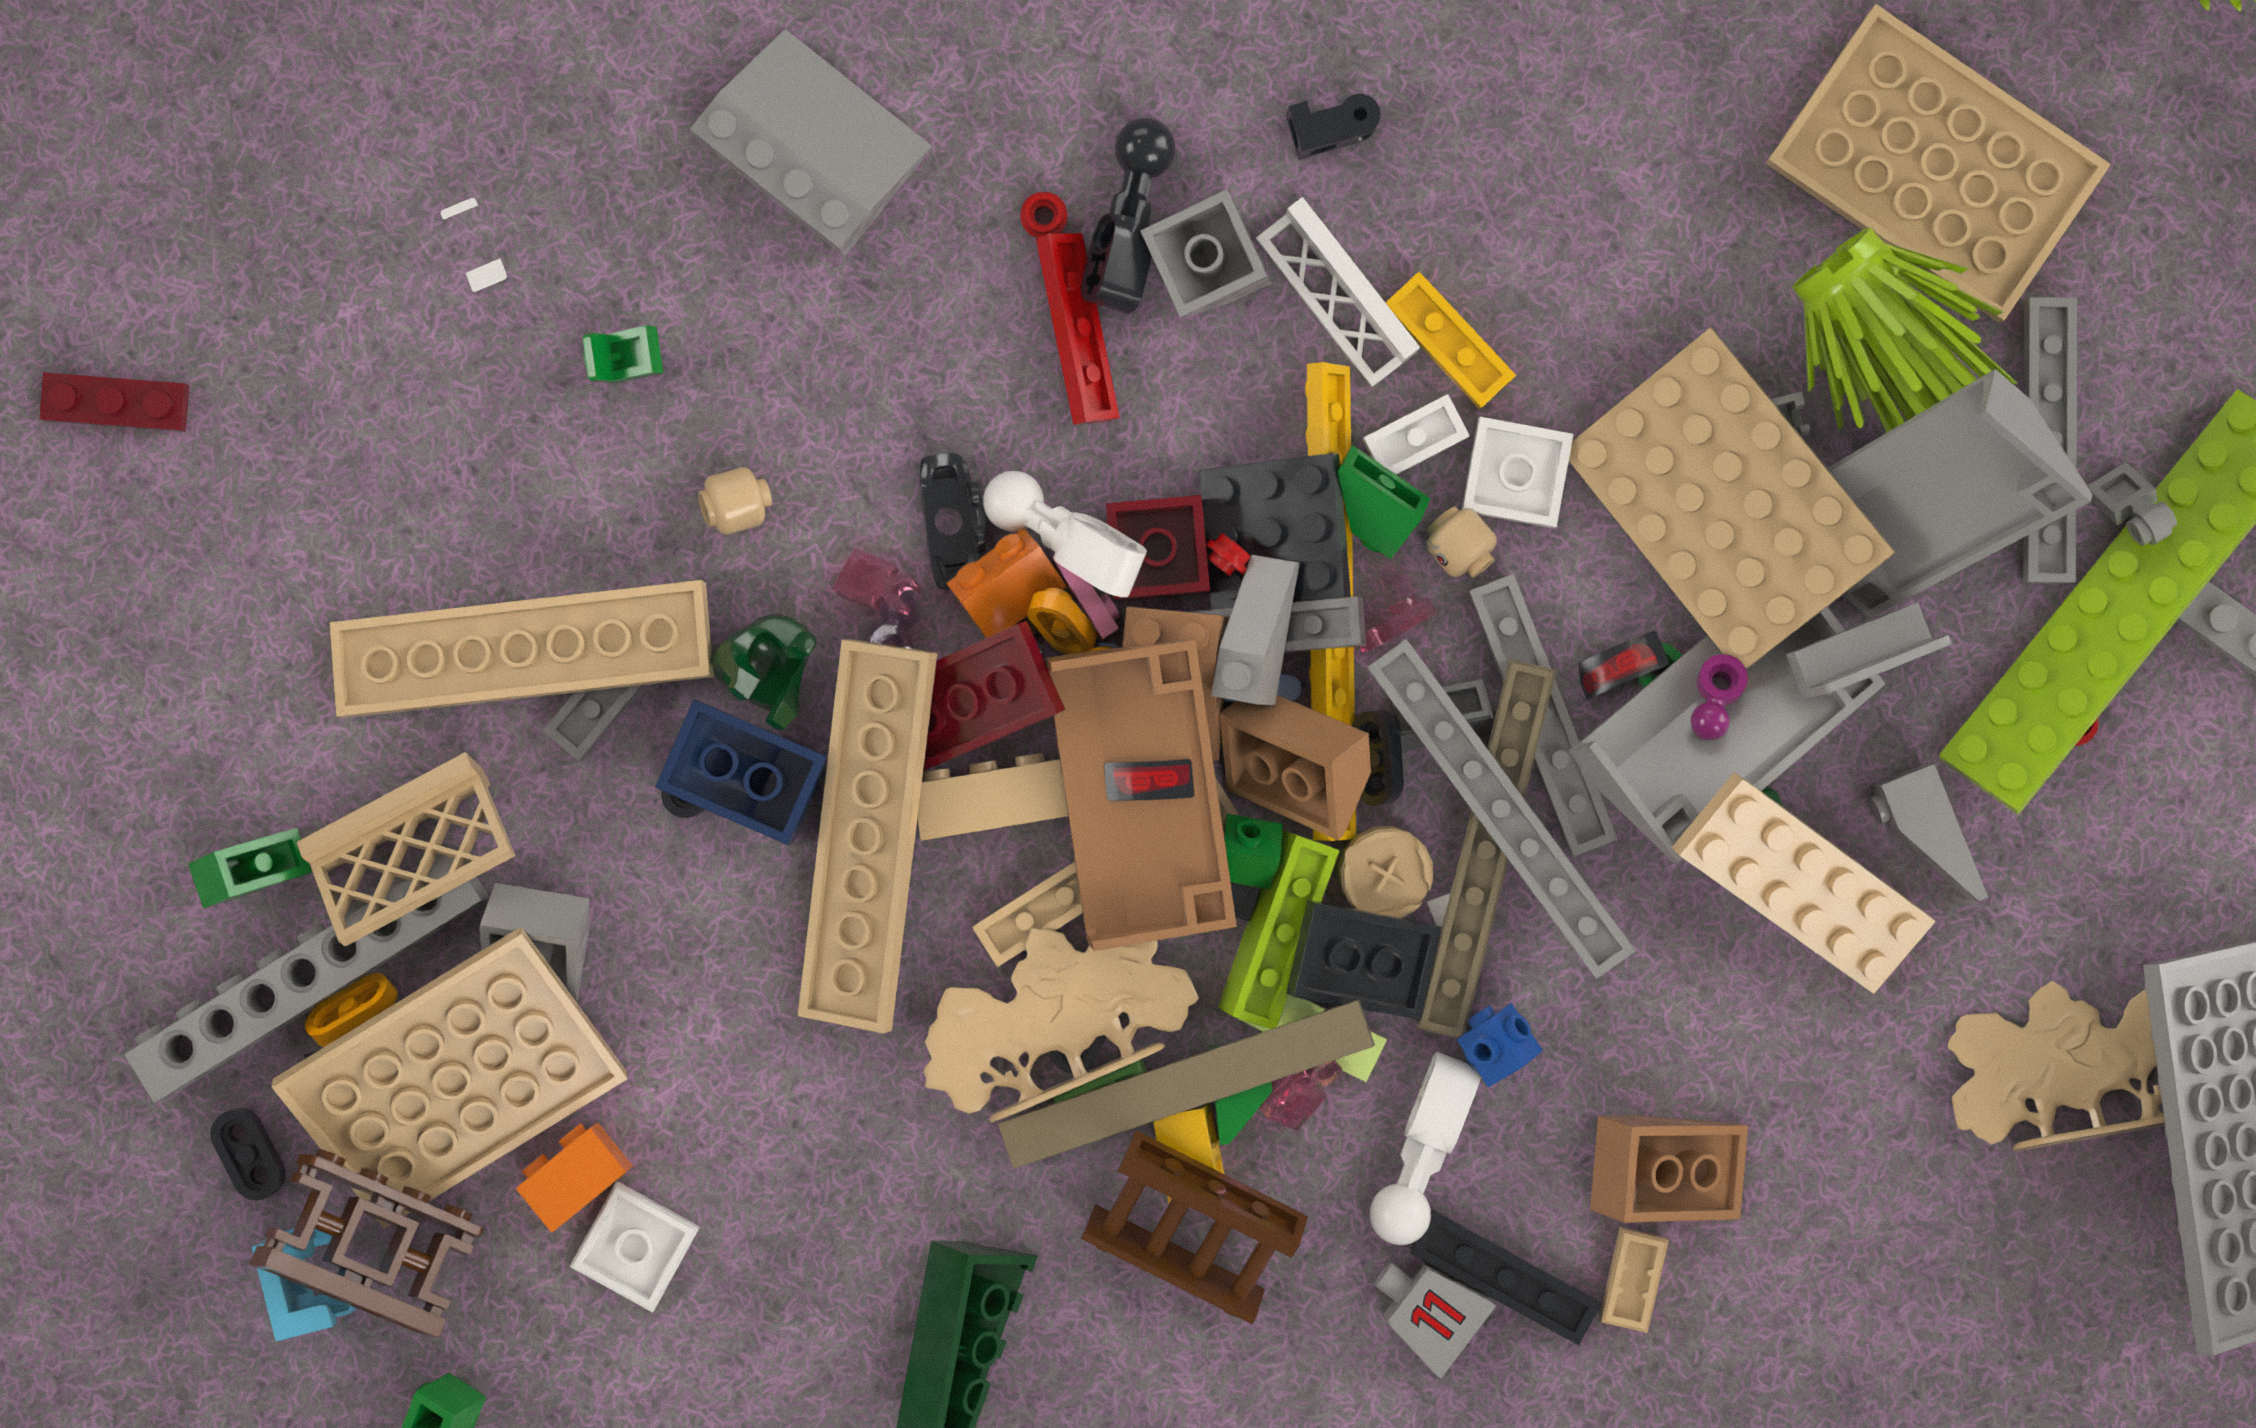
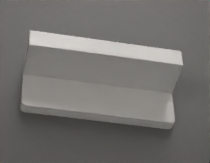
M1914 603L1787 653L1786 656L1803 699L1830 694L1949 646L1952 642L1949 635L1931 638L1918 603Z

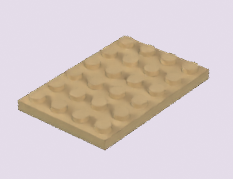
M1877 4L1865 16L1765 162L1766 165L1860 229L1872 228L1883 242L1968 268V270L1960 274L1944 268L1936 271L1917 266L1956 284L1958 289L2002 310L2004 313L1993 315L1975 306L1998 323L2004 321L2111 165Z
M1711 327L1572 441L1569 462L1720 651L1723 654L1737 658L1742 662L1746 670L1896 553Z
M519 927L273 1078L272 1089L320 1149L346 1159L343 1165L344 1168L358 1174L361 1168L373 1170L389 1178L386 1186L402 1192L404 1186H408L430 1195V1200L621 1084L628 1079L627 1070L523 928ZM352 1188L358 1197L370 1201V1195ZM403 1210L401 1215L406 1216L410 1212ZM376 1218L384 1229L391 1225Z

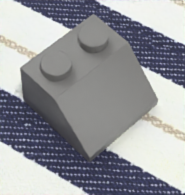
M1228 189L1140 230L1180 318L1227 305L1271 284Z
M495 883L480 923L481 951L519 927H522L577 1002L590 928L589 898Z

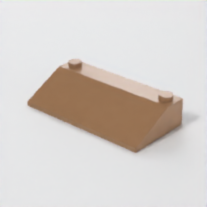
M1190 639L1103 649L1045 658V664L1065 707L1064 711L1053 715L1086 939L1093 951L1237 927L1196 640ZM1191 760L1194 796L1191 798L1109 801L1107 799L1104 764L1107 762Z

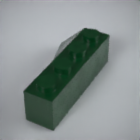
M931 1241L896 1428H975L991 1385L986 1380L989 1368L997 1358L1000 1359L1007 1341L1000 1338L1010 1311L1018 1312L1024 1296L1018 1293V1289L1025 1270L1033 1271L1037 1255L964 1241Z

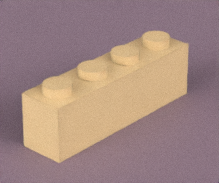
M1043 753L1015 757L1016 767L999 770L997 769L996 760L968 765L969 775L957 777L950 776L949 768L923 772L917 817L921 841L1067 817L1068 811L1060 759L1045 762Z

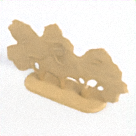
M1031 927L1025 944L1027 957L1018 962L1011 977V981L1017 991L1014 1000L1004 1003L994 999L991 994L978 988L950 987L945 990L937 1007V1019L929 1027V1033L925 1040L932 1058L923 1071L926 1077L925 1086L930 1089L946 1091L952 1099L954 1107L968 1114L980 1111L990 1100L991 1091L995 1086L1011 1087L1020 1091L1021 1096L1018 1102L990 1116L989 1121L992 1123L1165 1048V1044L1158 1042L1134 1051L1131 1041L1137 1028L1151 1026L1166 1032L1181 1030L1185 1019L1188 1017V1006L1195 1004L1199 997L1185 969L1152 964L1151 958L1157 951V941L1093 951L1089 945L1086 952L1083 953L1073 948L1071 943L1067 941L1064 933ZM1122 1012L1127 1013L1130 1019L1129 1025L1122 1029L1118 1017ZM1105 1035L1119 1047L1122 1057L1086 1071L1080 1056L1085 1049L1090 1047L1096 1037ZM1057 1050L1065 1054L1074 1077L1046 1090L1039 1089L1030 1076L1036 1059L1049 1051ZM1024 1052L1029 1055L1026 1067H1023L1018 1060ZM994 1057L1007 1059L1012 1062L1019 1074L1017 1077H1014L1010 1070L1003 1076L990 1066V1061ZM986 1072L993 1077L994 1082L985 1084L981 1081L980 1074Z
M2053 981L2038 989L2028 1000L2030 1007L2029 1022L2024 1028L2005 1020L1997 1012L1990 1014H1966L1960 1017L1955 1025L1956 1032L1950 1037L1948 1048L1954 1052L1960 1063L1965 1067L1974 1069L1975 1073L1952 1096L1957 1127L1961 1130L1971 1129L1978 1138L1984 1139L1991 1145L2002 1141L2016 1123L2024 1120L2039 1127L2042 1137L2016 1143L2013 1151L2030 1150L2165 1126L2164 1114L2159 1110V1106L2162 1103L2159 1086H2153L2155 1093L2151 1094L2148 1092V1078L2152 1070L2157 1067L2154 1042L2151 1036V1018L2145 989L2129 1001L2124 1010V1016L2116 1028L2102 1026L2099 1011L2083 1000H2071L2068 991ZM2130 1078L2141 1080V1090L2138 1091L2130 1084ZM2117 1089H2124L2133 1093L2141 1099V1118L2136 1121L2106 1125L2100 1105L2103 1095ZM2027 1098L2034 1099L2038 1113L2030 1112L2026 1108L2025 1101ZM2066 1105L2071 1108L2088 1111L2093 1128L2055 1134L2052 1125L2056 1108Z

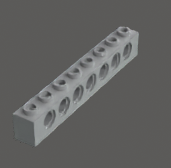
M437 854L427 877L438 880L447 875L454 858ZM395 877L385 900L395 903L404 898L412 881ZM475 877L439 896L436 905L432 909L420 906L398 918L397 927L392 934H387L379 928L355 941L356 953L352 959H347L340 954L338 939L333 925L325 929L322 923L299 935L297 940L300 945L287 954L280 948L256 963L260 969L258 972L246 979L243 978L242 974H238L217 986L215 989L219 996L204 1004L201 999H198L178 1010L175 1015L179 1021L166 1029H163L160 1024L155 1025L135 1037L134 1040L138 1046L124 1055L153 1103L168 1099L315 1008L324 1000L365 977L489 900L490 897L479 879ZM356 900L350 904L344 917L348 927L363 919L369 906L368 903ZM303 959L310 961L315 967L316 975L311 984L304 983L298 976V965ZM262 984L269 986L274 992L275 1001L271 1009L264 1008L258 1001L257 992ZM221 1010L229 1012L233 1017L234 1027L230 1034L222 1032L217 1025V1016ZM181 1035L186 1036L192 1042L193 1053L190 1059H185L178 1053L177 1040Z

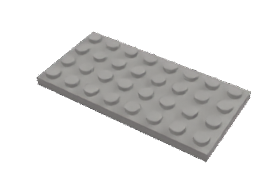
M2256 939L2143 965L2145 991L2148 997L2152 1026L2151 1036L2154 1042L2159 1076L2158 1086L2161 1091L2165 1119V1136L2168 1141L2172 1170L2171 1180L2178 1213V1231L2181 1236L2185 1280L2188 1286L2192 1314V1330L2195 1336L2197 1354L2214 1356L2256 1341Z

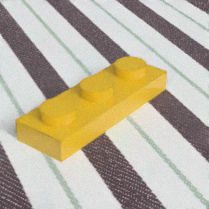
M1420 272L1415 274L1385 302L1416 343L1479 410L1516 376Z

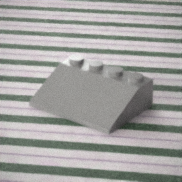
M786 29L717 94L690 128L695 138L843 257L848 254L932 149V145Z

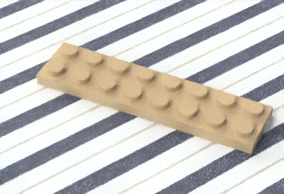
M702 580L330 622L336 717L340 718L714 677L713 666L710 662L712 648L706 582Z
M842 639L799 999V1017L883 1034L892 1031L937 660L936 652L853 639Z

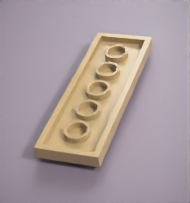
M1735 771L1672 846L1674 851L1683 859L1873 994L1936 922L1924 910Z

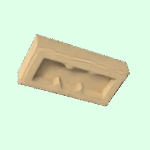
M1619 1227L1600 1310V1322L1648 1333L1669 1242L1666 1237Z

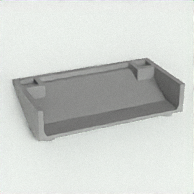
M1996 369L1828 467V470L1896 552L1845 592L1842 597L1870 619L2091 502L2093 494L2031 399Z
M1826 607L1747 669L1748 683L1743 694L1736 702L1724 707L1729 714L1730 724L1727 732L1721 738L1716 740L1701 739L1692 730L1690 722L1694 709L1706 702L1697 689V675L1707 659L1714 655L1723 654L1712 639L1706 635L1571 748L1569 753L1595 787L1673 863H1678L1683 858L1674 851L1672 846L1734 771L1762 791L1885 685V682L1877 674L1830 694L1803 699L1786 654L1845 631L1829 608ZM1717 677L1712 679L1713 684L1717 688H1728V684L1723 678Z

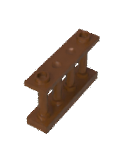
M1136 1130L1126 1148L1118 1172L1128 1176L1124 1187L1110 1211L1095 1204L1081 1239L1103 1252L1110 1253L1222 1309L1231 1316L1253 1324L1265 1291L1264 1288L1256 1285L1258 1279L1275 1250L1290 1258L1293 1257L1301 1243L1308 1216ZM1146 1186L1172 1198L1153 1233L1127 1220ZM1189 1207L1215 1220L1196 1254L1170 1242ZM1232 1229L1258 1241L1239 1275L1213 1263Z

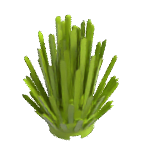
M1866 228L1835 248L1837 250L1835 253L1824 260L1819 266L1816 264L1812 266L1792 285L1797 296L1803 302L1808 392L1815 386L1814 366L1817 367L1819 365L1820 371L1826 370L1839 431L1844 426L1841 407L1843 405L1842 396L1845 392L1858 428H1862L1864 424L1858 399L1860 402H1863L1868 396L1886 432H1889L1905 422L1897 406L1908 421L1976 381L1977 378L1954 353L1980 378L1991 372V370L1996 369L2012 384H2017L2008 373L1975 345L1981 342V337L1909 285H1913L1971 321L1980 318L1975 313L1977 311L1975 306L1993 315L2004 313L2002 310L1958 289L1956 284L1917 266L1936 271L1944 268L1960 274L1968 270V268L1885 243L1872 228Z

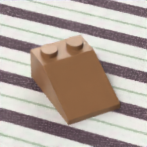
M1126 607L1123 647L1190 639L1196 640L1213 760H1219L1221 742L1219 713L1224 710L1225 698L1214 697L1211 694L1219 647L1230 617Z
M1640 1115L1598 1116L1590 1210L1624 1223L1740 1219L1748 1125Z

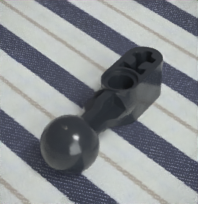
M1138 118L1130 121L1120 130L1116 138L1115 155L1119 165L1125 171L1121 191L1113 196L1110 212L1100 218L1094 229L1081 284V294L1085 301L1125 314L1132 313L1142 299L1152 258L1140 231L1149 227L1148 222L1152 206L1148 200L1152 178L1163 174L1170 167L1175 156V141L1171 131L1162 122L1153 118Z

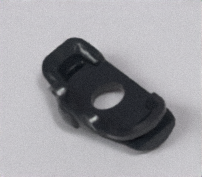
M938 453L921 459L920 490L929 560L934 580L939 589L950 590L946 583L953 579L963 566L976 562L981 558L980 553L986 551L985 538L990 520L985 513L983 500L978 492L977 482H971L966 461L955 453ZM952 508L960 514L962 524L956 534L944 535L937 530L934 520L939 510Z

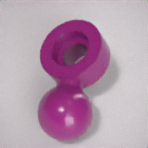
M1719 654L1710 657L1704 662L1697 675V689L1706 702L1694 709L1690 722L1692 730L1701 739L1716 740L1727 732L1730 718L1724 707L1736 702L1747 686V670L1742 662L1733 656ZM1717 677L1723 678L1727 682L1728 688H1717L1713 684L1712 679Z

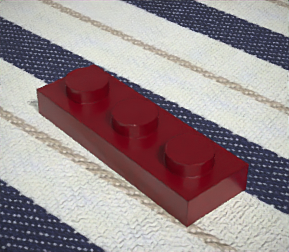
M43 372L39 419L50 422L186 432L189 385L176 382Z

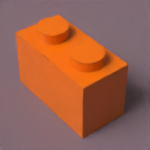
M1024 528L1014 534L1003 537L994 549L976 562L963 566L957 575L946 583L986 638L1014 626L1025 618L1034 593L1045 591L1047 588L1063 590L1067 587L1041 547Z
M598 1122L588 1130L580 1123L558 1141L564 1148L551 1160L545 1154H542L521 1171L527 1179L515 1189L551 1233L633 1167Z

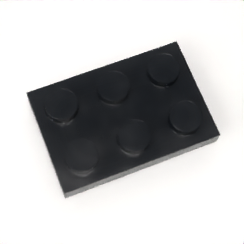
M1307 900L1286 994L1296 998L1335 1005H1343L1359 999L1363 1010L1420 1020L1442 927L1431 923Z

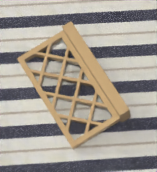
M466 752L296 842L302 858L311 866L337 939L343 946L359 940L516 856L488 790L490 782L483 768ZM476 793L480 802L472 820L455 816L460 802ZM429 818L439 820L429 843L412 838L419 823ZM485 818L487 819L489 825L484 824ZM450 824L468 828L458 851L441 846ZM480 831L492 834L498 848L481 857L470 854ZM387 840L397 842L387 865L370 861L376 846ZM408 846L425 850L416 874L399 869ZM437 854L454 858L447 875L438 880L427 877ZM344 863L353 864V870L345 887L332 885L328 872ZM366 868L383 873L373 896L356 892ZM395 877L412 881L404 898L395 903L385 900ZM352 899L368 903L369 906L363 919L348 927L344 917Z

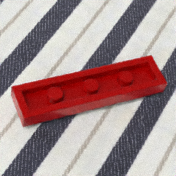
M1083 233L1047 234L1036 239L1073 425L1103 423L1118 419L1120 417L1097 304L1085 301L1081 294V284L1087 262Z

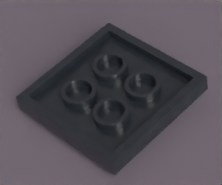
M1328 453L1200 470L1206 544L1210 539L1215 542L1220 534L1223 533L1250 556L1256 555L1298 562L1299 569L1293 602L1351 597L1343 496L1337 472L1340 467L1339 454ZM1206 546L1207 558L1213 551ZM1207 559L1211 610L1233 608L1244 575L1234 570L1228 576Z

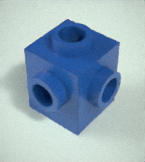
M1512 1003L1496 1012L1491 1005L1482 1009L1467 1020L1471 1028L1456 1039L1463 1049L1465 1058L1476 1068L1488 1088L1523 1068L1543 1051L1532 1035L1529 1023L1517 1012Z

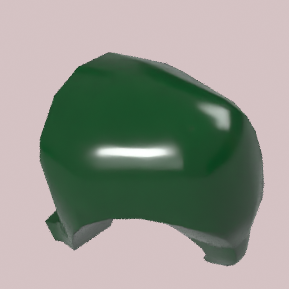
M769 614L759 617L718 646L710 659L714 676L740 701L747 700L760 708L770 711L765 722L776 730H784L798 716L800 684L809 656L817 643V638L806 625L785 615Z

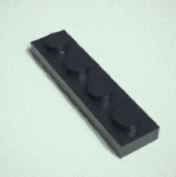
M1434 1209L1431 1210V1220L1427 1231L1419 1240L1413 1243L1410 1249L1411 1254L1577 1345H1580L1602 1304L1596 1298Z

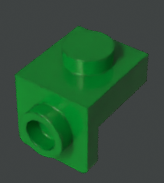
M644 325L610 334L589 333L583 335V359L588 372V378L591 382L622 383L663 374L657 326Z

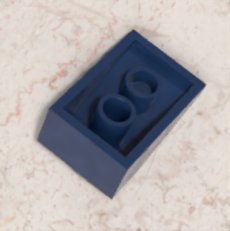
M693 699L655 788L783 844L790 845L793 844L827 767L828 755Z

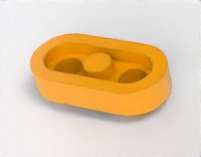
M1047 588L1045 591H1038L1033 594L1027 616L1054 649L1069 655L1088 652L1094 648L1098 632L1091 621L1072 600L1070 594L1058 588Z
M369 974L318 1004L308 1015L305 1022V1030L318 1045L325 1047L394 1005L398 996L397 989L383 974Z

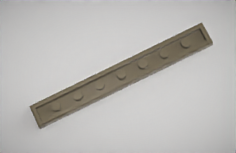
M1509 659L1487 749L1522 797L1525 798L1557 670ZM1472 810L1438 941L1421 1019L1418 1020L1417 1028L1454 1038L1460 1037L1466 1031L1467 1020L1469 1019L1509 861Z
M1357 999L1003 1120L998 1123L1013 1169L1372 1048L1375 1046L1360 1001Z

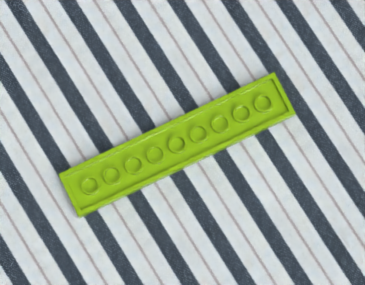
M2237 389L2156 488L2157 501L2154 504L2164 502L2171 509L2177 520V525L2172 528V534L2155 545L2147 543L2144 546H2140L2131 537L2127 526H2125L1939 754V759L2017 815L2025 808L2256 524V400Z

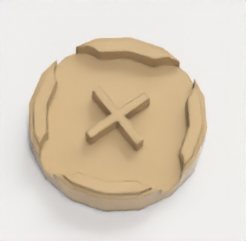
M1391 825L1371 827L1357 834L1344 848L1338 864V883L1346 901L1355 909L1403 918L1415 912L1423 903L1422 900L1426 896L1427 891H1430L1433 883V862L1425 845L1410 832Z

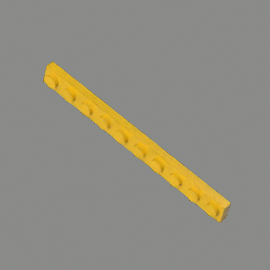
M1325 362L1307 364V381L1305 384L1308 456L1328 453L1339 454L1341 465L1347 451L1351 447L1350 366ZM1343 498L1351 597H1353V542ZM1354 647L1310 650L1311 709L1352 726L1355 720ZM1356 808L1344 835L1338 840H1352L1356 836ZM1313 829V841L1336 840Z

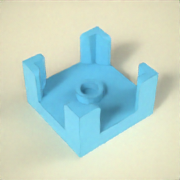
M294 1228L288 1229V1230H284V1231L287 1232V1233L292 1234ZM314 1229L305 1251L295 1250L285 1245L282 1252L305 1261L304 1258L314 1255L315 1247L329 1244L332 1236ZM266 1239L252 1246L253 1254L257 1246H264ZM257 1268L275 1341L333 1327L337 1324L336 1317L353 1313L356 1310L355 1307L326 1295L314 1296L311 1289Z

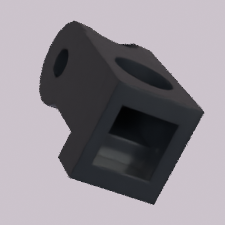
M1353 94L1346 98L1340 106L1314 113L1310 112L1307 101L1289 106L1286 112L1287 122L1299 160L1368 139L1374 133L1381 117L1380 107L1377 102L1366 94Z

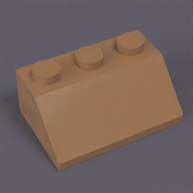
M1279 695L1276 697L1275 705H1259L1235 701L1219 713L1227 791L1333 839H1340L1347 829L1371 774L1369 733Z

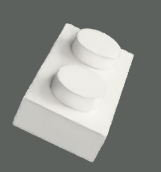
M1447 394L1365 436L1362 440L1371 458L1397 475L1467 439L1470 435Z

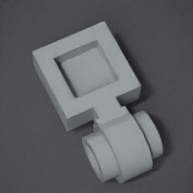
M2127 462L2087 486L2093 494L2091 502L2117 526L2132 517L2126 523L2131 537L2140 546H2144L2147 543L2150 545L2157 544L2171 535L2172 528L2177 525L2173 512L2164 502L2154 504L2157 501L2156 489Z

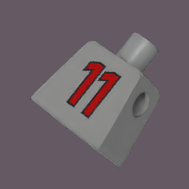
M1424 1261L1412 1277H1409L1390 1262L1384 1267L1374 1282L1375 1287L1394 1300L1383 1314L1388 1324L1439 1378L1443 1377L1496 1307L1488 1295Z

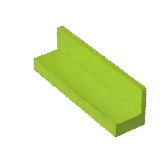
M1282 830L1279 866L1269 889L1260 888L1250 920L1247 922L1218 1004L1219 1009L1233 1017L1268 1029L1277 1027L1288 997L1286 991L1307 900L1322 901L1340 850Z

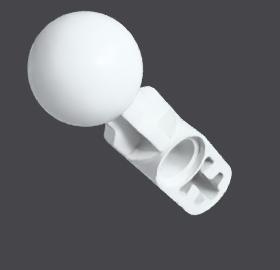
M1003 472L990 481L984 492L983 505L987 517L995 526L1011 532H1016L1023 528H1031L1040 534L1043 545L1055 552L1054 560L1059 565L1103 592L1118 597L1129 596L1147 553V550L1142 545L1095 517L1083 513H1072L1062 506L1052 509L1044 504L1043 492L1038 482L1024 472Z
M1438 1051L1432 1058L1405 1128L1404 1135L1407 1138L1400 1154L1404 1166L1398 1182L1380 1190L1374 1197L1370 1207V1221L1374 1231L1384 1241L1394 1245L1411 1244L1419 1240L1427 1231L1431 1220V1209L1424 1196V1191L1431 1174L1440 1171L1446 1154H1450L1454 1149L1481 1079L1480 1074L1471 1064Z

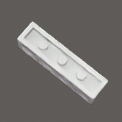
M1303 197L1287 208L1286 215L1256 237L1255 240L1371 388L1417 353L1420 346ZM1291 224L1303 239L1301 258L1281 255L1270 240ZM1308 246L1319 260L1307 258ZM1288 263L1300 264L1299 277ZM1306 265L1325 267L1332 276L1330 295L1311 293L1303 283ZM1337 283L1348 297L1336 296ZM1317 300L1329 301L1328 314ZM1335 302L1354 304L1361 313L1359 332L1340 330L1333 322ZM1366 321L1377 334L1365 333ZM1346 337L1358 339L1357 351ZM1364 339L1384 342L1395 357L1373 373L1362 359Z

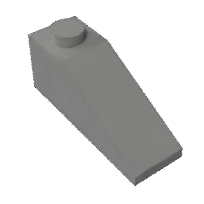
M1251 555L1219 647L1211 696L1259 705H1275L1299 569L1298 562Z
M1921 764L1870 785L1874 796L1869 798V804L1876 820L1880 824L1886 823L1887 828L1966 899L1981 901L1988 898L1935 764Z

